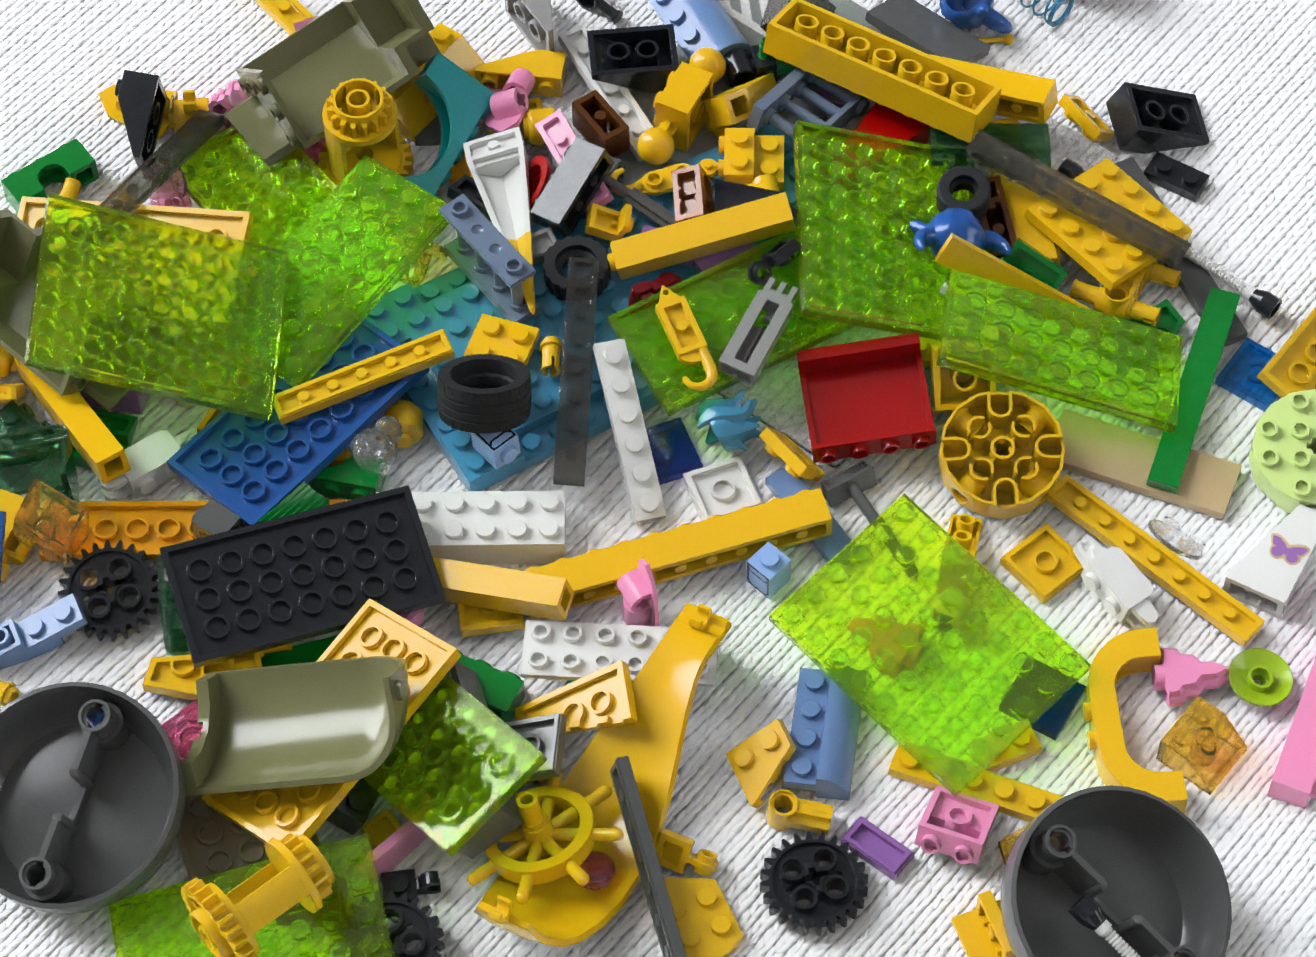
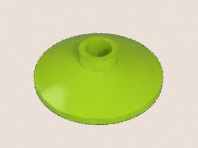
M1246 649L1234 657L1229 667L1228 677L1232 689L1242 700L1255 706L1270 707L1281 703L1287 698L1293 686V676L1288 664L1278 654L1267 649ZM1254 680L1260 681L1262 685L1255 683Z

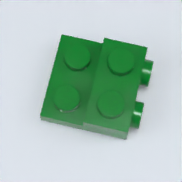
M1019 237L1011 247V254L1003 258V261L1056 290L1069 272ZM999 296L1000 298H1002L1003 300H1005L1006 302H1008L1009 304H1011L1012 306H1014L1015 308H1017L1033 320H1036V318L1038 317L1030 313L1029 311Z

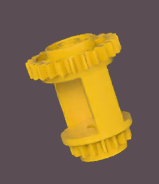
M352 78L339 83L336 90L332 89L331 95L327 98L322 111L326 143L322 144L323 152L318 154V169L321 182L326 183V190H334L335 198L344 194V201L348 203L350 199L345 197L357 175L369 165L381 172L394 176L408 177L409 174H413L414 160L413 153H411V145L406 144L404 135L400 136L397 106L393 97L386 91V88L379 87L377 81L373 82L366 78Z
M289 833L281 840L272 838L267 841L264 847L270 863L227 894L211 882L205 885L203 880H199L198 877L193 878L180 888V893L183 896L182 899L187 904L186 908L190 912L189 919L193 928L215 957H258L260 948L254 936L255 933L298 902L311 913H316L323 907L322 900L333 893L331 884L335 882V876L322 853L308 837L303 834L297 837Z

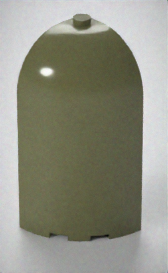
M370 656L207 673L196 681L198 700L197 723L203 724L202 734L200 738L194 739L190 752L181 762L185 778L186 796L345 783L368 776L389 757L404 727L409 694L406 661L393 656Z

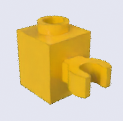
M183 90L184 99L173 100L174 112L168 113L170 130H175L177 141L212 139V116L209 114V98H196L195 90Z

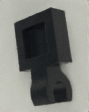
M415 868L381 873L384 900L388 899L390 890L394 891L398 900L404 892H407L409 903L418 895L442 892L438 871H428L419 877H416Z

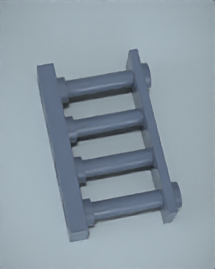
M796 67L753 105L746 127L755 128V133L764 125L768 126L771 124L804 145L799 161L805 163L813 155L817 157L825 144L857 115L862 116L868 109L870 101L864 96L854 95L837 84L827 82L821 77ZM810 84H817L846 104L840 109L807 87ZM795 97L797 99L801 97L831 116V118L825 122L792 100ZM779 111H787L817 131L810 136L777 115Z
M464 194L440 207L439 213L457 231V238L444 245L445 253L507 320L524 324L541 314L540 306L535 302V313L533 315L523 296L522 282L536 274V270Z

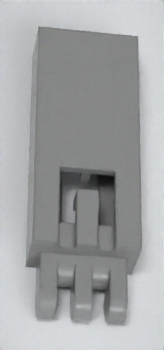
M772 276L769 278L764 289H759L718 362V371L751 386L757 380L792 317L793 302L799 292V288L793 286L788 295L784 294L788 283L783 281L777 290L773 289L777 279ZM762 310L768 311L762 320V323L768 325L766 330H764L762 325L760 328L754 326Z

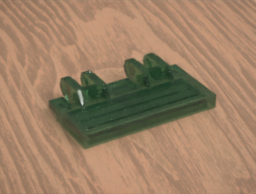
M988 123L971 143L958 140L950 134L929 126L931 166H944V158H947V170L956 166L975 168L974 159H978V166H1004V159H1007L1008 181H1015L1017 169H1026L1025 176L1027 181H1034V159H1038V167H1051V145L1048 124Z

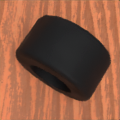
M956 166L947 170L940 177L936 193L939 212H943L947 208H962L970 210L979 220L987 214L991 200V187L988 178L983 172L970 166ZM959 190H967L975 194V197L968 201H960L955 199L952 194Z

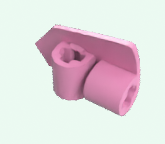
M524 68L513 70L503 89L487 87L495 93L490 97L491 110L485 117L487 128L499 133L515 128L521 123L529 107L528 96L535 85V77L530 71Z
M644 559L638 560V568L624 574L617 581V587L623 595V619L627 625L646 626L652 624V626H659L658 595L655 580L649 563Z

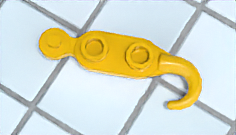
M707 158L699 162L709 178L715 177L718 174V163L715 160ZM679 163L651 171L635 183L624 186L631 190L635 187L645 195L651 196L669 193L673 191L671 171L691 165ZM616 169L610 176L617 180L618 176L625 172V169ZM611 188L613 192H615L618 195H621L619 192Z

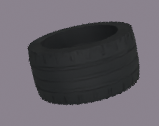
M474 354L453 359L440 368L437 380V406L440 419L448 426H451V428L471 433H497L517 428L525 423L530 416L532 404L530 371L524 363L503 355Z

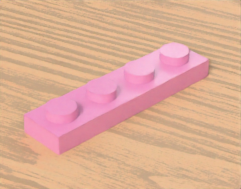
M560 109L535 124L558 165L563 159L567 147L577 137ZM604 181L590 204L593 202L605 206L614 200Z

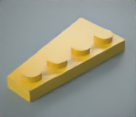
M622 660L514 708L516 720L562 712L567 717L565 734L638 722L629 664Z

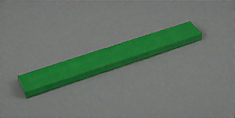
M1214 287L1210 289L1146 485L1177 494L1240 300L1239 294Z

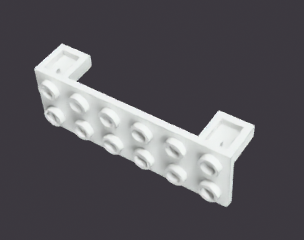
M526 620L521 677L576 681L622 660L629 664L631 682H633L670 627ZM719 646L706 663L697 687L714 688L716 686Z

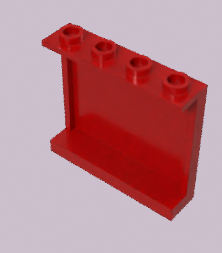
M918 332L796 351L814 463L828 464L838 459L849 457L861 459L869 454L882 452L884 454H893L901 449H925L930 445L937 444L936 426H934Z

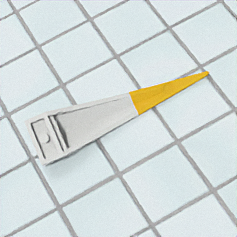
M520 127L463 143L469 170L492 224L533 267L528 157ZM533 275L522 282L525 301L530 312L534 315L535 293Z

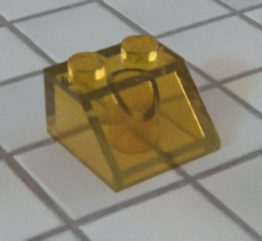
M35 478L14 518L13 534L22 544L26 546L32 545L41 550L43 555L50 561H59L67 566L71 561V557L75 556L88 539L90 510Z
M1197 696L1160 740L1156 760L1173 771L1183 770L1186 780L1208 795H1211L1244 755L1248 747L1226 714Z

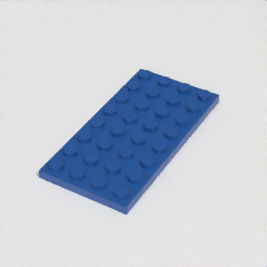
M341 303L167 460V465L170 470L207 498L216 501L239 515L244 526L257 524L262 517L303 481L308 484L427 374L430 369H424L281 425L270 396L402 345Z

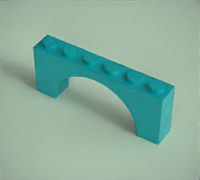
M440 52L426 62L414 82L430 99L440 123L441 142L434 163L425 173L408 177L390 175L369 165L357 175L345 197L401 237H404L411 231L416 233L424 223L425 218L422 215L426 209L429 210L439 197L436 194L440 186L443 187L452 175V172L449 171L453 163L457 164L465 154L463 143L471 141L478 132L479 127L476 124L479 119H484L491 110L490 97L495 94Z

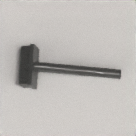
M863 460L858 465L856 464L848 468V470L846 469L838 473V475L832 476L831 479L828 478V480L820 482L823 496L831 508L852 498L907 579L917 575V569L863 493V491L877 485L875 470L872 465L869 466Z

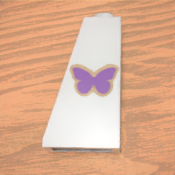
M1302 504L1295 508L1228 572L1223 590L1236 600L1281 619L1316 551V508H1309Z

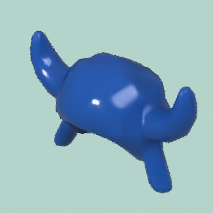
M940 0L939 5L942 15L958 28L970 30L984 25L1002 34H1009L1013 30L1012 24L993 9L994 0Z
M947 208L945 211L935 215L928 224L919 220H913L909 223L910 229L915 233L914 245L921 252L925 250V247H930L931 252L936 256L950 234L953 233L982 250L995 251L1005 256L1011 254V247L1007 240L993 231L983 229L980 220L970 210Z

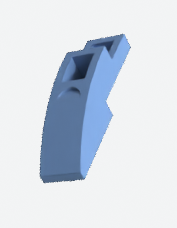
M72 593L18 623L11 618L0 624V670L31 660L65 644L64 636L88 624L78 597Z

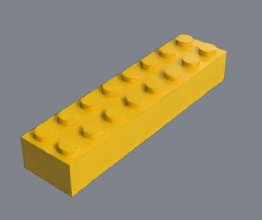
M791 0L767 25L763 47L764 53L773 56L777 60L796 66L802 71L821 77L827 82L846 88L854 94L873 100L879 105L898 111L906 117L923 122L931 128L950 134L958 140L971 143L997 113L1002 86L805 0Z

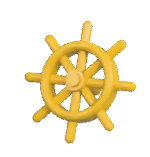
M561 771L560 777L548 779L547 786L534 787L515 794L514 796L523 822L520 825L521 828H515L486 849L485 853L488 862L471 872L467 876V882L475 886L497 872L503 878L519 883L516 900L521 904L529 901L533 885L552 882L568 874L579 885H586L589 882V875L580 865L591 853L595 842L620 841L623 838V831L620 828H597L591 810L609 798L612 794V789L607 785H603L584 798L571 789L560 787L563 778V772ZM554 808L565 810L551 819ZM577 818L580 819L579 828H564ZM500 842H516L503 852L500 851ZM558 842H571L565 849L558 844ZM528 851L526 862L515 860ZM549 854L552 856L547 859L540 860L541 856H546Z

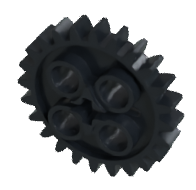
M109 540L105 541L103 549H99L98 545L93 543V552L88 553L85 549H81L83 556L81 560L71 557L74 568H63L68 578L59 579V584L64 590L58 591V596L62 599L74 593L78 597L88 624L77 629V632L84 628V634L87 638L96 632L100 642L104 639L105 634H109L112 642H115L117 633L120 632L125 639H128L129 629L132 628L136 633H140L138 623L142 622L149 625L150 621L147 614L158 613L152 603L162 602L161 596L155 593L163 590L161 582L156 581L161 578L158 570H153L155 567L153 559L146 561L147 555L144 550L136 554L134 544H131L125 550L122 540L118 541L115 548L111 547ZM119 567L128 568V571L122 576L113 575ZM91 577L98 578L95 585L90 587L83 586L86 579ZM134 580H137L136 584H131ZM113 587L114 593L108 595L107 589ZM129 595L138 596L137 600L132 604L123 603L124 599ZM85 597H89L87 601H83ZM101 605L107 606V610L103 614H92L96 607Z
M807 831L805 840H801L797 833H795L792 844L785 839L781 840L782 851L775 847L771 849L772 858L764 859V867L766 869H761L760 879L763 880L760 882V892L765 893L763 895V904H771L769 906V915L780 913L778 924L782 925L789 920L791 922L790 931L793 932L800 925L803 926L804 935L808 934L810 928H815L817 935L821 936L822 927H827L831 933H835V923L845 928L847 927V916L852 919L857 918L858 911L856 908H864L865 900L862 897H867L868 887L865 886L868 884V874L863 873L865 871V862H857L859 852L854 851L848 854L849 842L838 846L836 835L830 841H826L824 832L821 831L818 839H813L811 832ZM819 861H827L831 865L828 867H821L816 863ZM788 871H796L800 875L797 877H789L785 873ZM838 889L843 894L835 896L831 895L828 891ZM806 899L809 900L812 904L808 906L799 905L797 901Z
M390 890L388 899L383 900L379 892H376V902L373 903L364 897L365 907L363 909L353 905L352 909L355 916L353 918L343 916V920L348 927L337 928L338 935L344 940L334 942L336 949L343 951L335 955V957H442L437 951L446 949L444 942L438 940L445 935L442 928H435L439 925L440 921L438 916L430 917L432 913L431 907L427 905L420 909L422 902L419 897H416L409 903L407 892H404L398 900L393 890ZM389 917L399 918L398 924L393 928H385L383 926ZM408 925H413L412 929L406 930ZM365 940L374 941V945L370 950H358L361 942ZM412 940L422 941L421 947L416 951L406 950L407 944ZM389 942L392 945L396 944V947L391 949L390 947H385L384 945L385 943Z

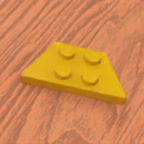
M664 877L686 957H726L728 953L733 952L743 941V933L716 880L709 878Z

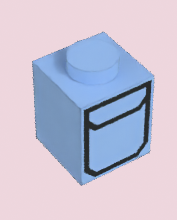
M512 429L489 434L471 433L473 448L496 470L504 464L511 463L521 453L518 434Z
M768 541L747 560L746 581L770 599L791 580L792 560Z

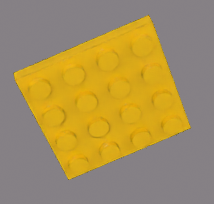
M1105 158L1028 207L1024 215L1026 219L1109 291L1188 240L1193 232L1187 224L1109 158Z

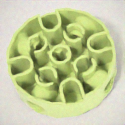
M1316 389L1292 392L1270 404L1257 422L1252 440L1249 464L1253 481L1262 493L1264 492L1268 498L1276 502V506L1289 514L1300 504L1309 508H1316Z

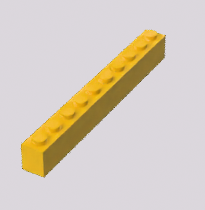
M821 488L805 489L792 496L773 498L760 505L741 507L735 512L713 515L706 520L692 524L684 523L675 529L664 532H652L639 539L620 541L614 546L592 549L585 554L571 558L563 557L554 563L543 566H531L524 571L567 578L575 593L570 606L571 609L621 595L617 587V581L624 574L638 568V560L644 559L649 563L656 585L751 558L768 541L780 550L832 535V516ZM528 615L529 620L539 618L536 616Z

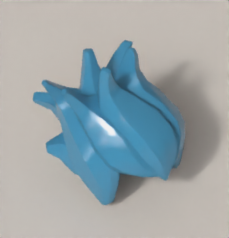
M741 389L736 396L730 399H707L698 407L694 418L698 421L696 429L699 430L710 425L705 440L707 445L720 441L727 452L741 449L747 451L744 442L752 438H760L759 435L761 434L759 430H756V428L760 427L757 423L761 416L751 417L758 400L756 398L753 400L748 399L746 404L742 406L744 389Z

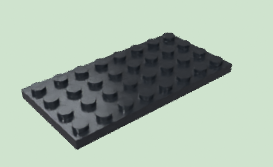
M409 485L160 548L161 558L194 668L343 630L369 598L398 615L445 603L446 600Z

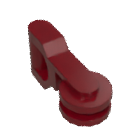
M663 272L655 280L650 282L644 280L634 284L631 287L627 311L630 314H637L647 310L655 300L659 299L662 285L678 295L682 286L681 277L674 272Z

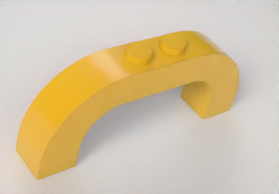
M1156 627L1127 631L1108 641L1098 651L1090 667L1085 692L1086 702H1082L1083 721L1089 722L1090 731H1087L1088 750H1094L1097 770L1105 786H1123L1146 791L1164 799L1185 813L1188 796L1183 770L1165 772L1147 770L1131 759L1125 747L1115 685L1127 675L1152 672V665L1160 664L1161 659Z

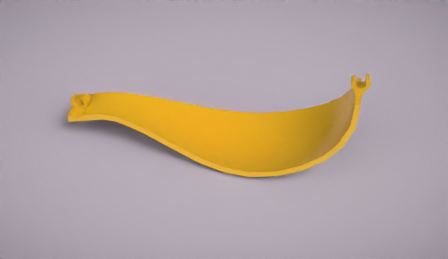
M687 603L632 682L638 722L600 728L560 785V787H565L579 793L584 798L603 785H607L612 789L611 796L591 810L597 828H620L623 831V838L620 841L595 842L591 853L580 865L589 875V882L586 885H579L568 874L552 882L533 885L529 901L521 904L516 900L519 883L509 881L498 875L474 910V913L493 925L524 939L564 948L583 942L599 931L625 905L641 881L610 770L617 758L629 757L656 850L670 808L688 717L697 684L706 663L732 627L730 620L712 613L710 607L700 603L698 607ZM554 808L551 819L565 810ZM577 818L564 828H579L580 819ZM558 842V844L563 849H565L571 843ZM528 851L515 860L526 862ZM550 854L546 856H541L540 860L547 859L552 856Z

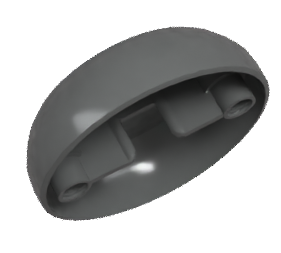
M66 682L37 688L0 709V894L14 903L33 910L51 914H76L104 908L136 891L150 879L166 859L179 834L184 817L186 786L181 759L165 727L154 714L137 700L116 689L89 682Z
M1096 786L1079 790L1056 800L1043 809L1016 839L1008 855L1001 883L1003 926L1015 957H1122L1121 953L1119 954L1118 950L1116 951L1115 947H1112L1105 940V937H1100L1094 930L1081 925L1068 912L1086 893L1101 906L1106 919L1112 924L1113 930L1119 934V937H1122V940L1126 941L1125 943L1129 944L1128 946L1135 950L1134 953H1138V956L1225 957L1231 933L1232 906L1223 866L1203 832L1183 812L1164 799L1146 791L1123 786Z

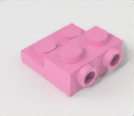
M936 785L918 825L914 845L921 846L922 850L928 854L939 852L951 856L959 864L973 863L978 865L987 845L989 833L997 817L999 805Z

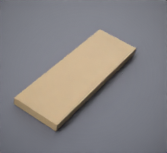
M1067 409L1063 410L1059 420L1065 445L1063 469L1221 520L1224 519L1242 465L1191 449L1177 494L1146 485L1161 439Z

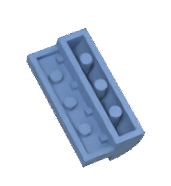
M648 0L665 25H674L675 39L689 59L694 52L704 47L718 50L723 57L734 49H744L750 53L751 45L718 0Z
M832 664L831 671L800 667L790 734L796 750L790 760L786 762L783 781L784 788L816 791L818 798L850 800L865 690L864 679L854 670Z

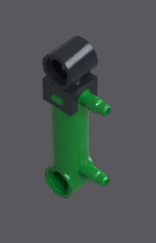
M765 37L761 38L760 44L750 46V55L744 49H734L724 55L726 62L725 73L732 88L768 73L774 74L777 83V76L790 74L796 66L777 60L773 56L764 53Z

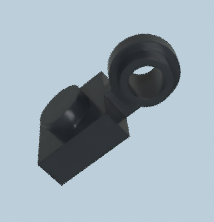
M783 238L764 253L760 261L751 263L747 270L749 280L755 285L766 284L772 276V267H784L795 259L794 253L802 248L795 238ZM759 268H761L762 270V276L760 278L757 274Z

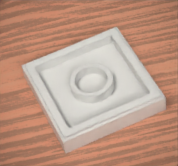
M741 455L683 473V481L701 521L713 515L735 512L741 507H753L763 504Z

